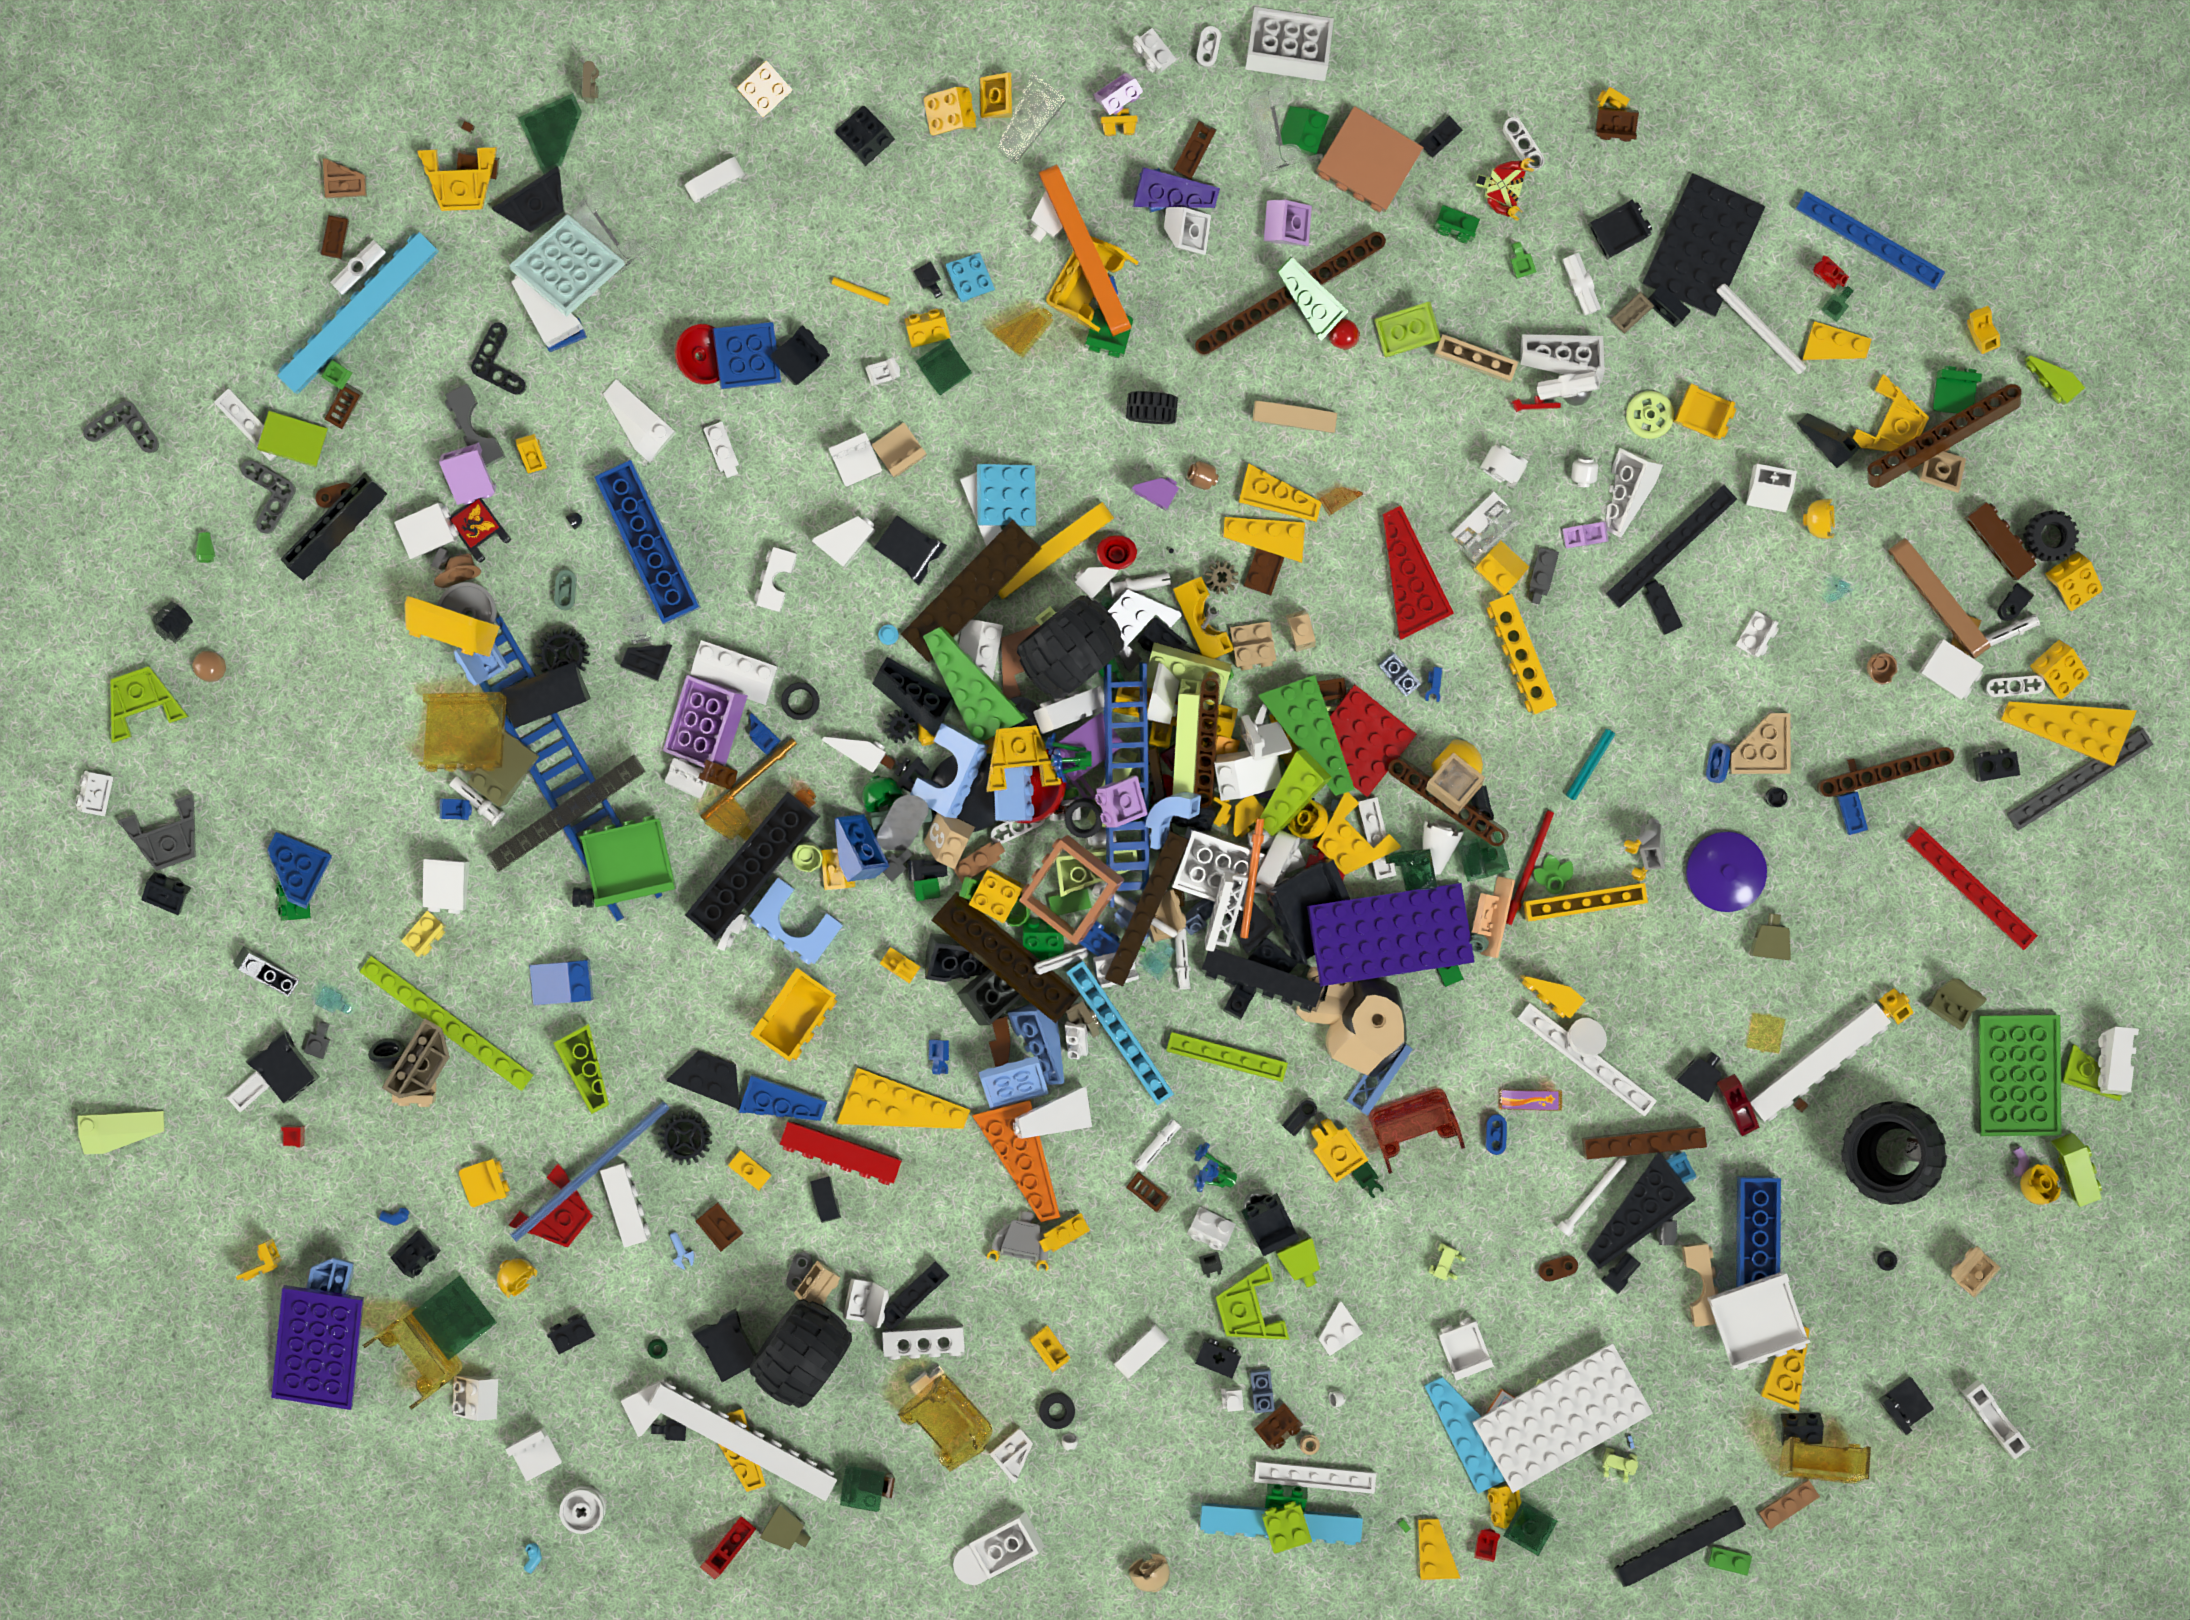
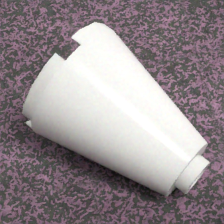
M1426 819L1423 832L1422 870L1425 871L1424 874L1436 877V874L1442 873L1464 831L1463 829H1460V831L1456 830L1457 826L1448 822L1435 819L1434 823H1429L1430 819Z

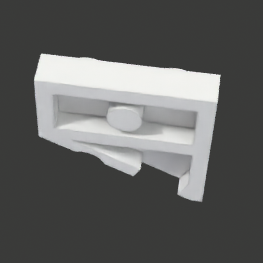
M1340 1301L1318 1339L1329 1356H1331L1363 1333L1342 1301Z

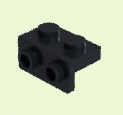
M1821 1413L1781 1414L1782 1446L1822 1444L1824 1424Z

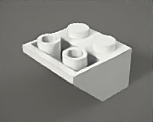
M1761 464L1753 465L1746 505L1786 512L1794 490L1797 471Z
M454 1375L453 1416L475 1421L497 1419L498 1379L488 1376Z

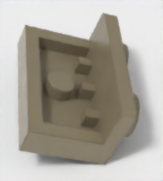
M1083 1001L1069 1007L1066 1011L1069 1022L1075 1025L1086 1024V1028L1093 1038L1100 1034L1098 1030L1100 1024L1097 1021L1096 1014L1092 1009L1088 1010Z

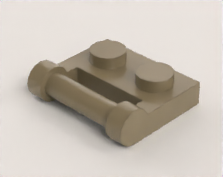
M586 61L583 64L582 98L588 104H595V98H598L599 88L595 83V79L599 76V70L592 61Z

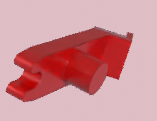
M1534 396L1535 404H1522L1520 399L1511 402L1516 412L1521 410L1561 408V403H1544V400H1540L1539 396Z

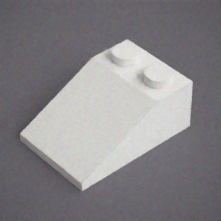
M1249 751L1218 754L1216 756L1214 764L1221 801L1241 799L1275 789L1282 779L1278 755L1254 761Z
M1026 1512L1009 1519L969 1543L988 1579L1039 1554L1045 1547Z

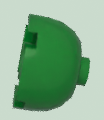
M880 775L870 778V782L866 784L862 791L866 811L870 813L879 812L878 808L888 805V808L892 807L893 803L903 796L901 788L894 779L881 777Z

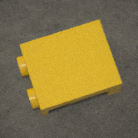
M1691 383L1688 385L1673 422L1717 441L1721 437L1725 438L1729 429L1726 426L1729 418L1733 419L1737 410L1734 407L1736 402L1713 395Z

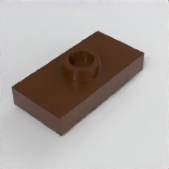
M328 215L321 251L322 256L342 259L349 219Z

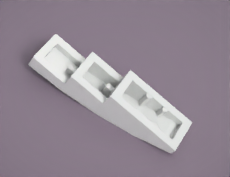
M976 472L960 478V481L978 524ZM978 525L986 546L1002 531L1000 526Z

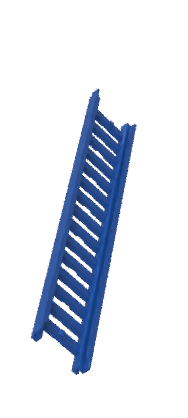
M499 616L495 621L500 626L503 634L498 636L494 643L498 647L508 641L513 652L504 656V660L509 664L518 659L523 669L490 687L487 680L479 685L506 731L524 745H530L557 728L564 739L538 753L539 758L531 768L530 773L589 873L583 844H581L576 834L606 816L610 817L616 828L623 825L558 713L550 715L553 722L522 740L515 730L517 728L513 727L506 714V711H508L506 703L501 705L495 694L526 676L532 678L536 675L502 616ZM568 746L574 756L541 775L536 764ZM578 763L584 774L551 792L546 781ZM589 781L594 791L561 809L556 799ZM599 798L604 809L572 827L566 816ZM662 893L654 894L657 899L663 896ZM617 903L608 905L616 921L624 918Z

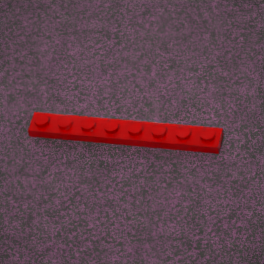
M1921 826L1909 836L1906 842L2017 946L2025 950L2038 935Z

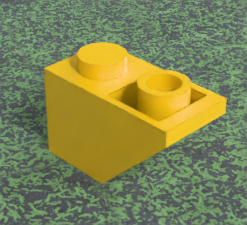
M1253 795L1244 797L1235 805L1233 835L1235 837L1238 835L1243 837L1250 831L1249 826L1253 822L1256 823V818H1260L1265 809Z

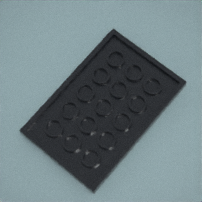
M1692 173L1642 284L1654 290L1663 285L1681 302L1716 317L1723 302V298L1717 293V289L1722 284L1730 286L1766 206Z

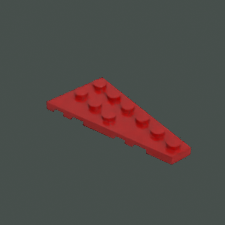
M1401 505L1382 514L1399 641L1454 614Z

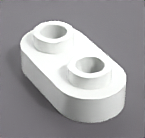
M1208 26L1201 33L1196 59L1202 67H1211L1216 62L1221 40V33L1216 27ZM1212 34L1214 40L1209 41L1207 35ZM1209 54L1210 60L1205 61L1203 55Z

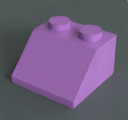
M1167 477L1166 479L1158 478L1136 484L1131 491L1167 511L1179 487L1176 486V481Z

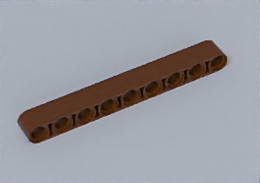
M2016 384L2006 385L1872 462L1867 468L1868 484L1874 488L1882 487L2018 409L2021 405L2022 389Z

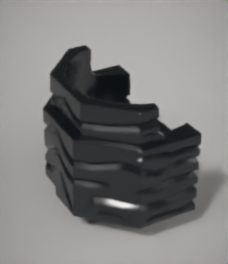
M173 602L166 606L164 605L152 619L157 625L156 633L165 641L169 638L175 644L188 632L190 624L193 623L189 614Z

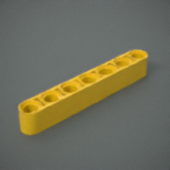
M1101 502L1041 546L1042 549L998 593L1001 599L1006 598L1010 593L1024 585L1025 582L1031 580L1043 569L1049 567L1090 535L1100 530L1105 524L1111 522L1114 516L1106 505Z

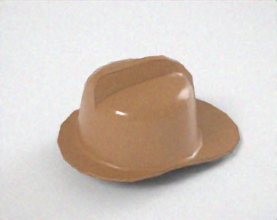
M471 554L458 555L449 559L445 572L435 578L434 584L440 588L451 587L466 580L476 578L481 574V569L474 565Z

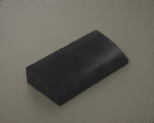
M576 661L502 689L514 728L591 699Z

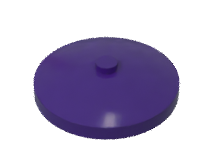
M1719 832L1705 837L1694 847L1687 861L1686 878L1692 894L1701 904L1715 911L1734 912L1748 907L1760 896L1766 884L1767 865L1762 851L1751 839L1739 833Z

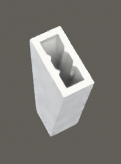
M516 276L515 280L511 281L548 348L584 329L572 313L566 317L520 277Z
M1075 1088L1016 1117V1123H1013L1014 1134L1018 1138H1028L1092 1127L1087 1088Z

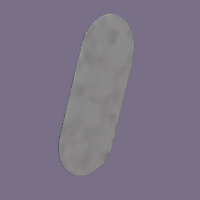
M905 795L893 803L877 833V841L881 848L884 850L904 851L911 846L929 812L928 805L922 798L914 795Z

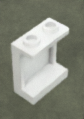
M443 503L434 504L394 522L410 559L415 560L422 557L423 554L458 541V530L454 524H451L449 519L451 517L450 511Z
M1943 639L1939 640L1918 674L1948 691L1957 700H1962L1963 698L1966 699L1972 691V688H1970L1974 681L1977 682L1982 676L1983 671L1981 670L1984 666Z
M1470 1317L1459 1321L1460 1325L1452 1327V1325L1442 1327L1441 1332L1438 1333L1456 1381L1494 1366L1478 1328L1477 1321L1475 1319L1471 1320Z

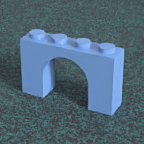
M942 723L934 742L954 754L958 763L957 776L952 784L945 788L929 779L917 778L910 795L922 798L929 808L945 817L957 818L962 810V804L970 792L971 784L978 775L980 764L986 757L989 745L954 725Z
M778 877L749 916L752 918L751 923L760 929L762 926L769 931L767 934L777 941L779 938L785 942L783 946L792 953L797 951L801 954L799 958L805 963L810 964L812 962L815 964L844 924L827 913L811 934L804 937H795L788 934L781 926L780 911L795 888Z

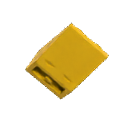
M1526 975L1520 976L1523 979L1521 983L1532 992L1534 990L1537 991V997L1547 1005L1549 1003L1552 1004L1554 1007L1551 1010L1559 1017L1571 1018L1586 1001L1567 985Z

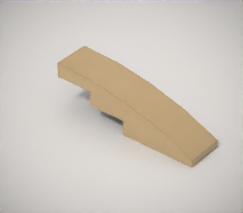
M1255 401L1252 421L1335 433L1337 413Z

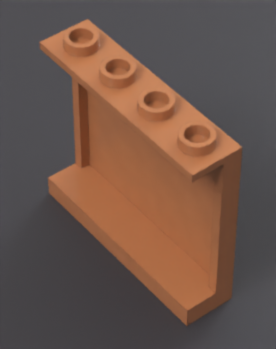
M1354 106L1316 171L1321 179L1327 182L1330 179L1337 183L1335 186L1341 191L1346 192L1348 190L1352 192L1356 200L1360 202L1365 200L1370 203V208L1380 213L1381 210L1386 212L1424 147Z

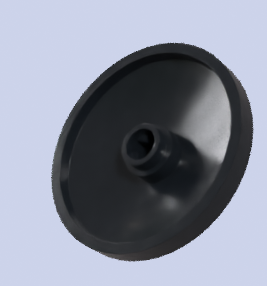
M954 755L946 758L939 764L931 777L932 782L943 788L952 784L958 772V763ZM988 756L982 760L978 769V775L973 780L970 792L962 804L960 814L957 816V819L974 826L973 832L984 830L997 822L995 820L994 791L987 792L991 758Z

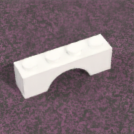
M1977 1380L1962 1391L1963 1395L2010 1457L2015 1460L2031 1448L2020 1432L2003 1414L1983 1383Z

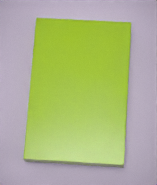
M1431 301L1374 319L1385 358L1441 341Z
M268 411L257 450L317 467L328 428Z

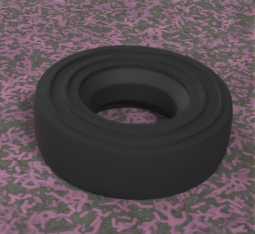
M1051 1393L1042 1400L1039 1407V1415L1047 1427L1063 1429L1073 1421L1075 1405L1067 1395ZM1055 1403L1062 1404L1065 1408L1064 1416L1059 1419L1053 1418L1049 1413L1050 1407Z

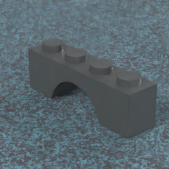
M465 384L445 394L447 398L445 404L450 412L454 411L457 417L454 421L459 430L463 429L466 435L463 437L466 445L480 444L482 449L481 456L485 466L488 467L505 458L506 456L496 438L481 437L472 427L471 415L478 402L470 386Z

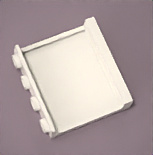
M1784 1271L1707 1297L1732 1368L1742 1370L1748 1368L1750 1363H1763L1768 1360L1767 1357L1773 1355L1780 1357L1787 1354V1350L1793 1348L1800 1350L1810 1343L1788 1283V1275Z

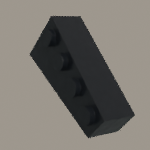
M889 657L883 662L872 683L933 736L936 735L955 702L949 691Z

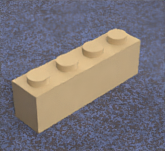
M1444 334L1440 336L1441 341L1437 344L1434 356L1507 383L1512 381L1518 361Z

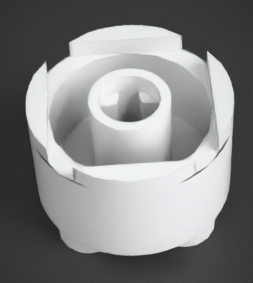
M1498 445L1492 446L1480 469H1484V473L1499 482L1508 481L1507 486L1515 488L1527 467L1528 461L1521 456L1515 457L1511 455L1512 451L1503 445L1501 447Z

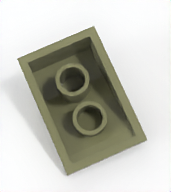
M507 732L479 765L468 781V784L498 807L506 805L539 758V755Z

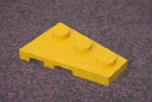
M1814 321L1802 360L1865 359L1872 339Z
M1418 1519L1420 1580L1461 1579L1439 1519Z

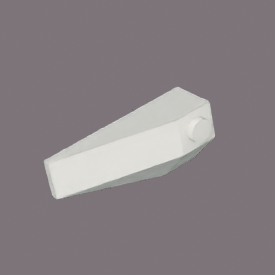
M617 379L603 393L634 449L650 463L674 437L676 432Z
M1619 448L1612 466V474L1616 475L1614 486H1610L1609 492L1613 493L1612 503L1607 506L1605 523L1608 532L1622 537L1655 486L1663 467L1662 464Z

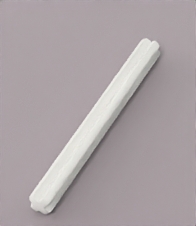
M1726 284L1719 286L1717 293L1797 374H1801L1806 369V365Z

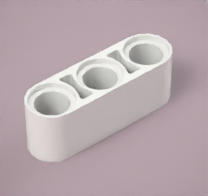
M1516 117L1509 118L1503 125L1505 137L1520 160L1523 161L1525 158L1536 157L1539 160V166L1528 164V168L1534 169L1533 172L1538 171L1544 164V157L1520 119ZM1514 123L1517 126V132H1510L1507 125ZM1525 140L1528 143V149H1521L1518 142Z
M732 157L690 180L684 186L693 202L698 203L701 201V198L704 197L705 199L718 192L719 188L723 189L736 182L735 179L743 178L745 173L736 157Z
M1282 830L1277 833L1257 874V883L1269 888L1281 883L1299 846V837Z
M1154 1324L1151 1330L1145 1332L1136 1341V1344L1127 1349L1121 1355L1122 1358L1117 1359L1113 1365L1128 1379L1168 1342L1169 1338Z

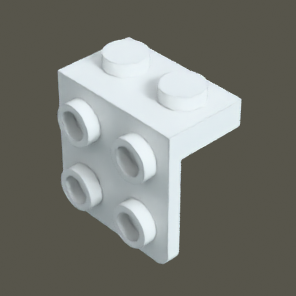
M851 1278L843 1318L863 1321L875 1328H880L885 1318V1305L889 1300L888 1289L873 1281Z

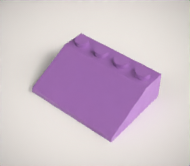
M687 675L663 751L703 768L705 767L703 765L705 759L725 766L748 695Z

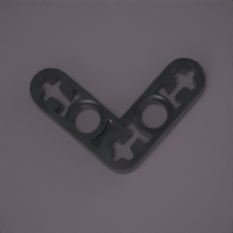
M494 323L489 328L472 362L471 370L477 377L514 395H521L526 391V382L521 377L494 364L508 336V329L503 323ZM501 326L504 334L498 335L496 340L500 341V343L497 345L488 339L490 336L494 339L496 335L494 329H498ZM488 344H492L495 347V353L490 356L484 352ZM482 355L487 359H491L490 363H488L487 361H485L484 367L486 368L485 372L481 371L480 373H477L478 369L476 368V365H481L483 359H481L480 356ZM498 371L503 372L505 376L504 380L500 383L495 382L493 378L494 374ZM509 375L512 376L510 381L517 383L518 380L521 381V390L513 391L514 387L510 384H507V388L504 387Z

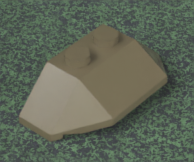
M424 1018L382 1086L384 1090L398 1098L430 1091L450 1058L442 1028Z

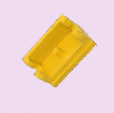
M1048 1325L1029 1338L1052 1373L1066 1364L1071 1358Z

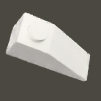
M823 737L822 741L872 773L875 772L886 754L883 751L885 747L877 741H874L872 744L868 741Z

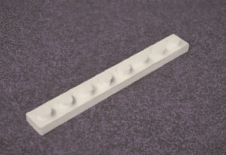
M1528 1003L1517 1017L1524 1025L1644 1117L1657 1102L1652 1096L1598 1055L1583 1057L1581 1056L1582 1054L1572 1050L1568 1042V1032L1532 1004Z

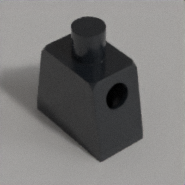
M1710 1052L1705 1061L1696 1056L1674 1080L1708 1103L1722 1075L1721 1072L1715 1069L1721 1058L1713 1052Z

